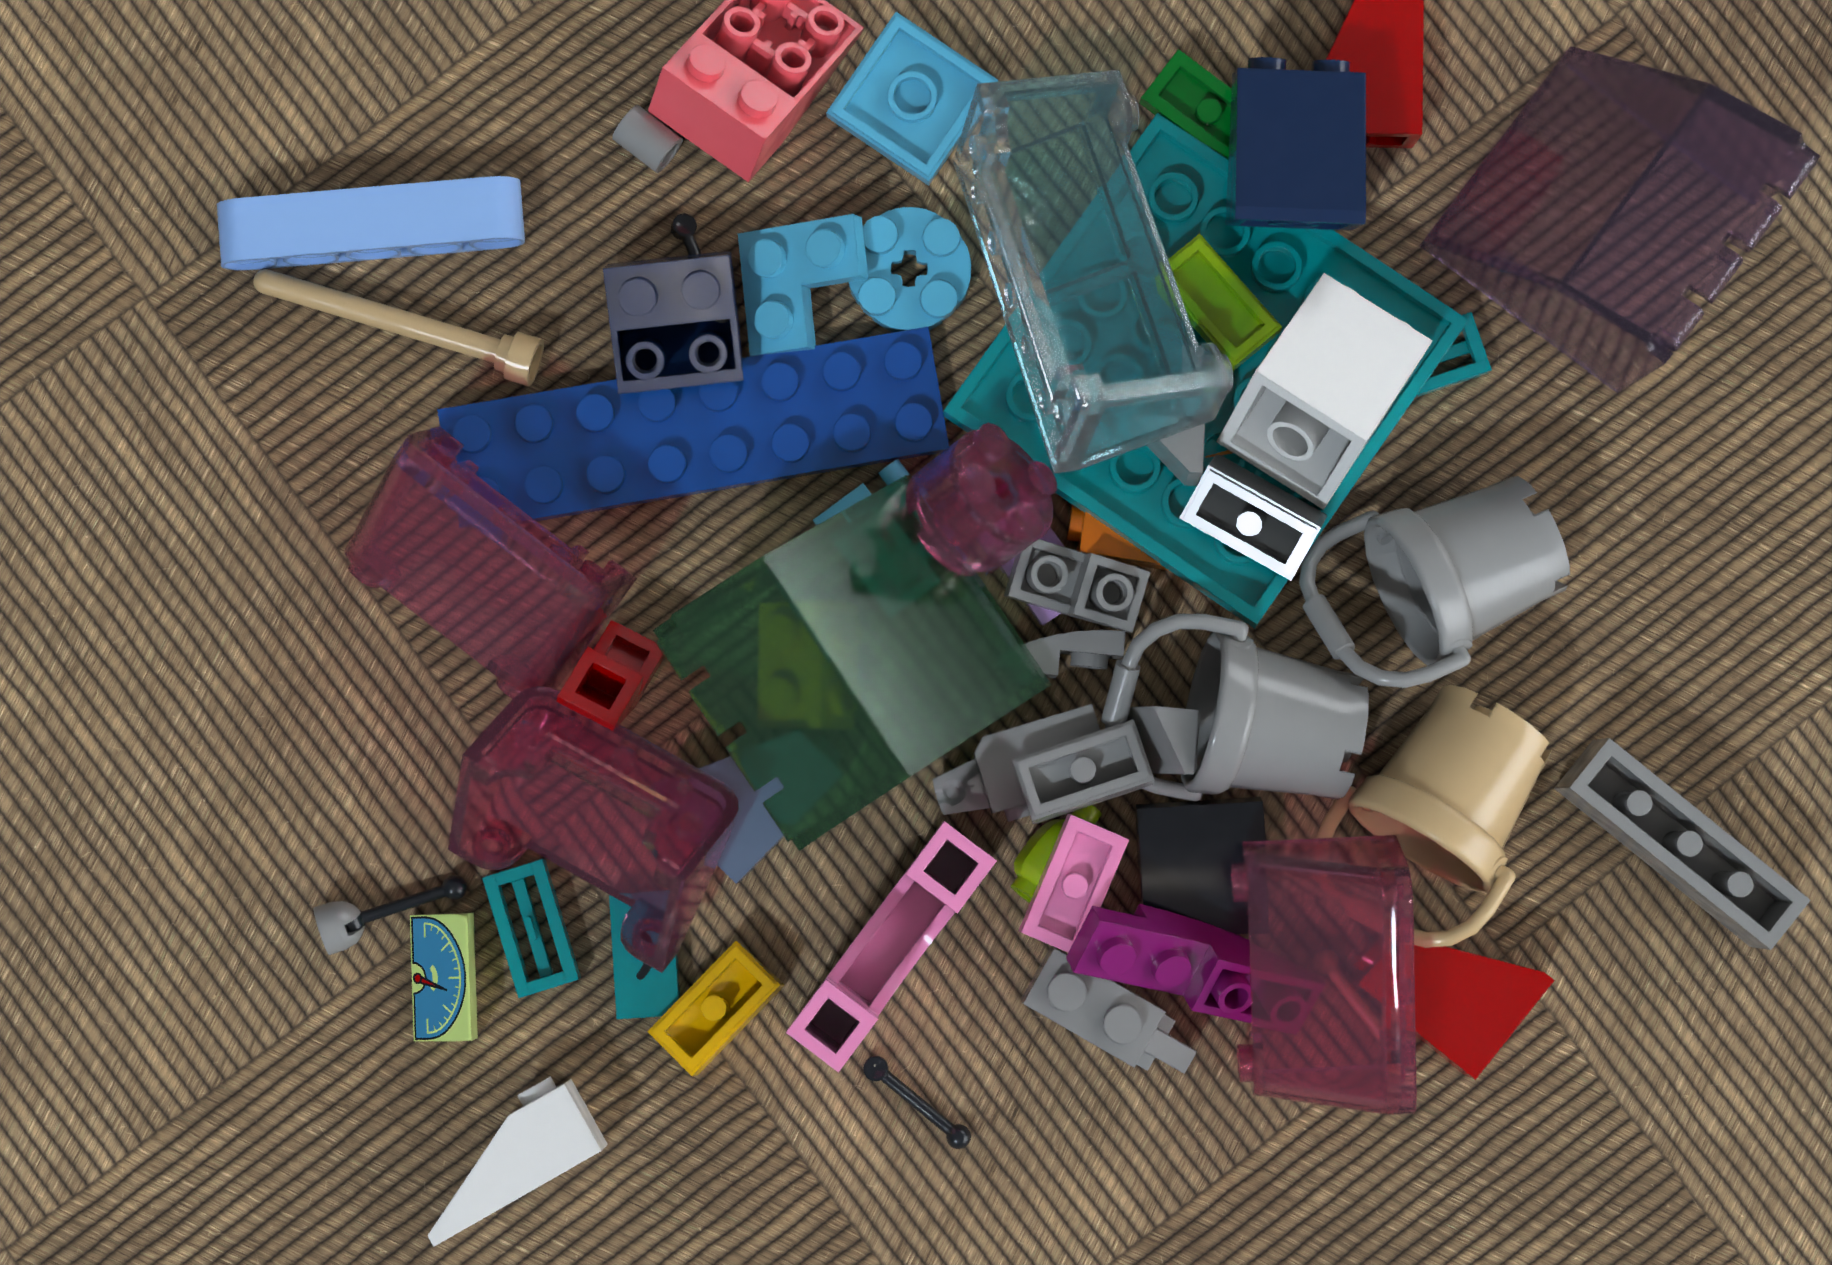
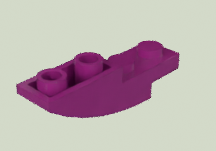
M1143 904L1138 905L1134 915L1092 906L1066 956L1074 973L1182 995L1191 1011L1298 1033L1325 985L1321 975L1258 943L1202 921Z

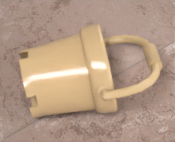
M1455 685L1442 686L1429 709L1379 775L1366 777L1358 788L1351 786L1343 798L1334 801L1321 823L1313 844L1314 872L1325 894L1342 908L1343 915L1396 944L1404 941L1424 948L1452 946L1477 934L1495 914L1516 878L1515 872L1505 866L1508 858H1506L1503 848L1540 772L1552 754V750L1546 749L1549 742L1545 736L1508 708L1499 703H1496L1492 710L1482 706H1475L1474 709L1470 708L1478 693L1467 688ZM1349 809L1357 821L1380 841L1422 868L1458 886L1476 892H1488L1481 905L1465 922L1448 930L1425 932L1410 927L1409 921L1355 892L1349 894L1338 885L1329 867V846L1335 830L1347 810Z

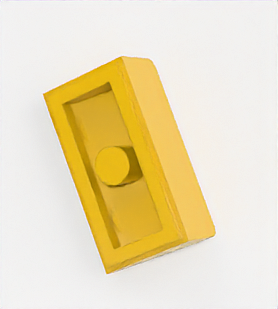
M736 940L647 1032L691 1076H697L785 985Z

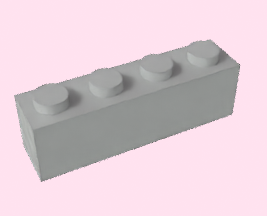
M1610 738L1592 740L1554 788L1750 947L1772 950L1811 901Z

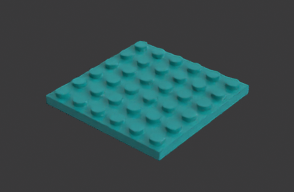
M1157 113L943 410V416L1084 513L1085 511L1156 560L1160 565L1255 629L1289 579L1180 519L1197 486L1184 485L1130 429L1124 421L1127 408L1129 406L1175 408L1173 403H1164L1166 366L1177 365L1182 346L1208 347L1203 476L1208 465L1215 457L1206 458L1205 456L1228 450L1216 441L1253 374L1324 273L1344 286L1353 289L1360 296L1433 340L1324 510L1234 453L1221 455L1327 515L1325 522L1310 546L1311 548L1469 320L1334 230L1225 226L1228 159ZM1199 233L1282 326L1281 332L1233 372L1150 279L1155 269Z

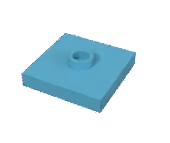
M895 12L827 110L826 115L828 119L929 186L998 86L999 80L898 12Z

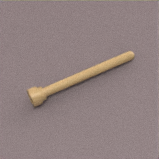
M268 269L260 270L253 279L255 289L262 294L494 363L495 370L504 372L505 380L525 386L532 385L541 364L544 340L522 332H517L515 336L504 334L501 339Z

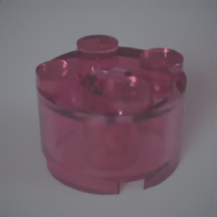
M986 423L977 430L964 434L912 476L906 489V505L909 515L913 511H917L924 527L917 535L923 546L938 562L959 575L971 577L977 572H986V575H989L1047 533L1053 519L1051 495L1057 490V482L1047 465L1039 461H1033L1018 444L1007 437L999 426Z

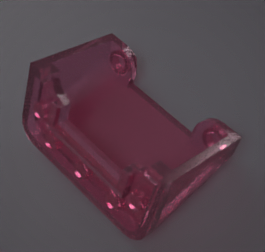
M440 426L409 434L392 458L344 550L346 557L351 562L348 570L355 578L367 586L376 589L382 587L498 677L496 680L497 686L506 695L521 703H527L529 699L544 701L553 695L637 578L613 560H610L604 569L593 561L585 560L583 562L589 551L580 544L570 548L479 478L475 474L479 466L471 460L457 463L456 456L464 445Z
M542 686L524 689L510 701L462 754L448 850L473 865L490 870L510 867L519 860L528 848L629 905L631 908L626 913L620 929L621 942L626 951L636 959L663 973L681 948L735 826L739 811L738 798L733 790L720 780L620 724L612 731L556 702L560 691Z
M1383 835L1242 842L1243 863L1231 864L1233 902H1245L1248 917L1252 1031H1249V1044H1237L1239 1082H1250L1252 1093L1257 1096L1385 1115L1415 1114L1417 1090L1413 892L1409 866L1397 836Z

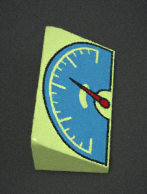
M474 912L410 915L414 1041H473L477 1039Z

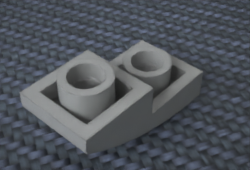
M1024 535L1020 539L1004 596L1064 615L1132 633L1150 571L1093 553L1085 554Z
M1076 631L1036 639L997 656L994 660L993 673L1006 674L1005 685L1043 688L1044 677L1056 678L1058 676L1060 654L1071 655L1070 666L1108 669V659L1119 660L1123 657L1126 631Z

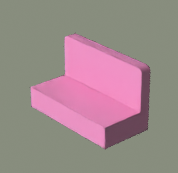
M1067 814L1018 931L1069 952L1091 907L1101 908L1129 839L1074 815Z

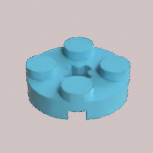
M917 207L895 208L866 221L863 225L868 279L849 282L851 294L857 304L875 323L892 332L929 327V330H932L942 324V321L950 317L966 298L971 278L970 254L956 225L935 212ZM904 255H915L918 264L927 266V274L917 276L915 286H903L902 277L891 273L892 265L902 263Z

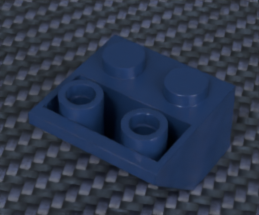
M731 250L611 263L603 268L618 394L744 381L739 314ZM730 319L725 323L716 322V320Z

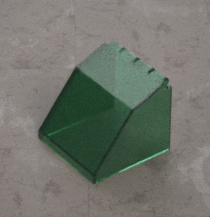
M905 475L768 552L671 614L668 620L653 630L658 638L655 643L681 681L702 667L709 674L710 677L692 688L689 694L716 735L724 734L739 723L746 730L747 733L725 748L754 792L775 778H778L784 787L762 804L787 842L792 840L799 851L852 820L1052 685L912 475Z

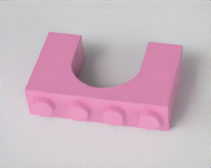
M943 821L791 1023L786 1033L839 1073L877 1022L879 1014L905 977L955 913L958 914L997 860Z

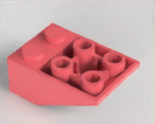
M724 0L662 67L648 112L749 182L782 145L862 34L864 27L826 0Z

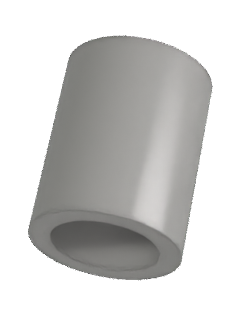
M635 105L629 110L618 124L612 136L616 143L656 173L661 172L670 163L683 142L682 137L639 105Z

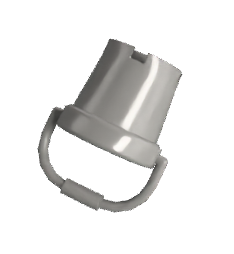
M1519 476L1509 477L1486 488L1417 511H1412L1409 508L1394 509L1381 514L1374 510L1368 511L1333 527L1317 538L1301 564L1299 585L1305 599L1302 608L1333 659H1341L1355 675L1378 686L1408 688L1432 682L1470 663L1471 657L1468 650L1473 646V640L1541 601L1565 591L1568 585L1557 580L1570 575V564L1557 524L1549 509L1534 514L1522 500L1536 494L1535 489ZM1364 531L1367 561L1383 606L1401 638L1412 653L1427 665L1426 667L1407 672L1382 670L1363 661L1354 651V642L1326 597L1318 593L1315 584L1317 565L1328 549L1340 541Z
M1177 613L1151 623L1131 641L1123 659L1116 661L1101 721L1105 724V729L1127 721L1141 669L1138 662L1146 648L1160 636L1180 629L1213 632L1209 635L1201 651L1186 709L1199 710L1200 713L1196 771H1194V774H1181L1183 783L1154 777L1153 785L1142 789L1154 794L1190 801L1200 800L1203 793L1220 794L1230 787L1315 795L1338 800L1343 798L1351 787L1355 773L1340 771L1342 762L1349 760L1352 753L1362 754L1369 708L1368 687L1359 685L1364 678L1353 673L1337 671L1256 647L1254 640L1247 636L1249 627L1245 622L1208 614Z

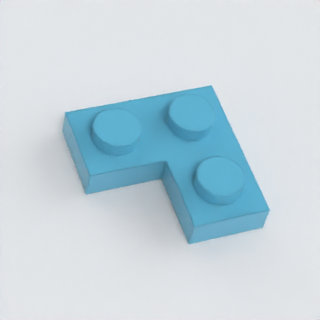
M849 214L738 233L750 356L815 349L816 340L810 289L868 279L862 217Z

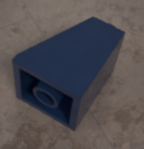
M1249 58L1248 68H1237L1232 74L1225 226L1351 231L1365 225L1366 73L1350 72V62L1343 60H1313L1310 71L1286 70V59Z

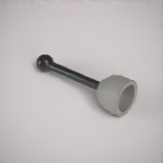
M451 875L440 886L365 911L359 910L355 905L346 901H332L314 907L315 920L328 955L347 950L355 945L363 936L366 923L444 897L451 900L460 899L467 892V883L463 877Z

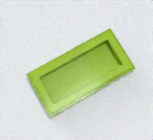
M1200 233L1151 274L1150 279L1232 372L1281 332L1282 326Z

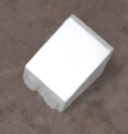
M1324 273L1256 369L1216 442L1324 510L1433 340L1360 296L1353 289L1344 286Z

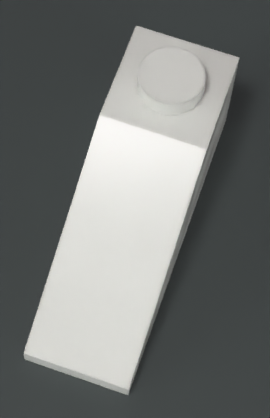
M550 1076L517 1095L523 1106L508 1115L428 1234L433 1247L601 1152L608 1145L572 1079L556 1087Z

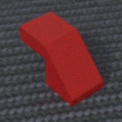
M611 620L594 649L587 646L558 694L556 702L614 731L636 707L663 661L667 648Z

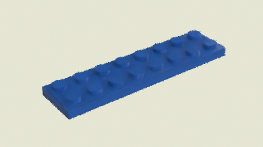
M929 327L814 346L815 349L745 357L742 358L744 381L618 394L617 379L437 409L457 532L465 534L890 462L897 459L902 460L949 452Z

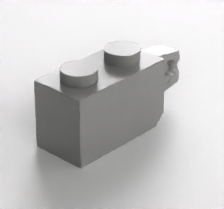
M1089 704L983 736L973 753V760L932 779L942 814L947 815L990 808L991 814L1004 810L1008 822L1030 816L1012 760L1100 731L1093 705Z
M1050 946L1020 999L1024 1005L1134 1068L1138 1065L1148 1071L1153 1060L1157 1058L1185 1074L1197 1051L1168 1035L1176 1022L1174 1019L1165 1015L1166 1012L1160 1007L1115 981L1074 973L1066 959L1067 954L1054 946Z

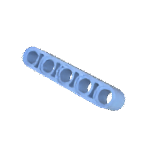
M508 176L227 199L217 203L221 267L229 270H260L512 248L525 243L521 183L518 178Z

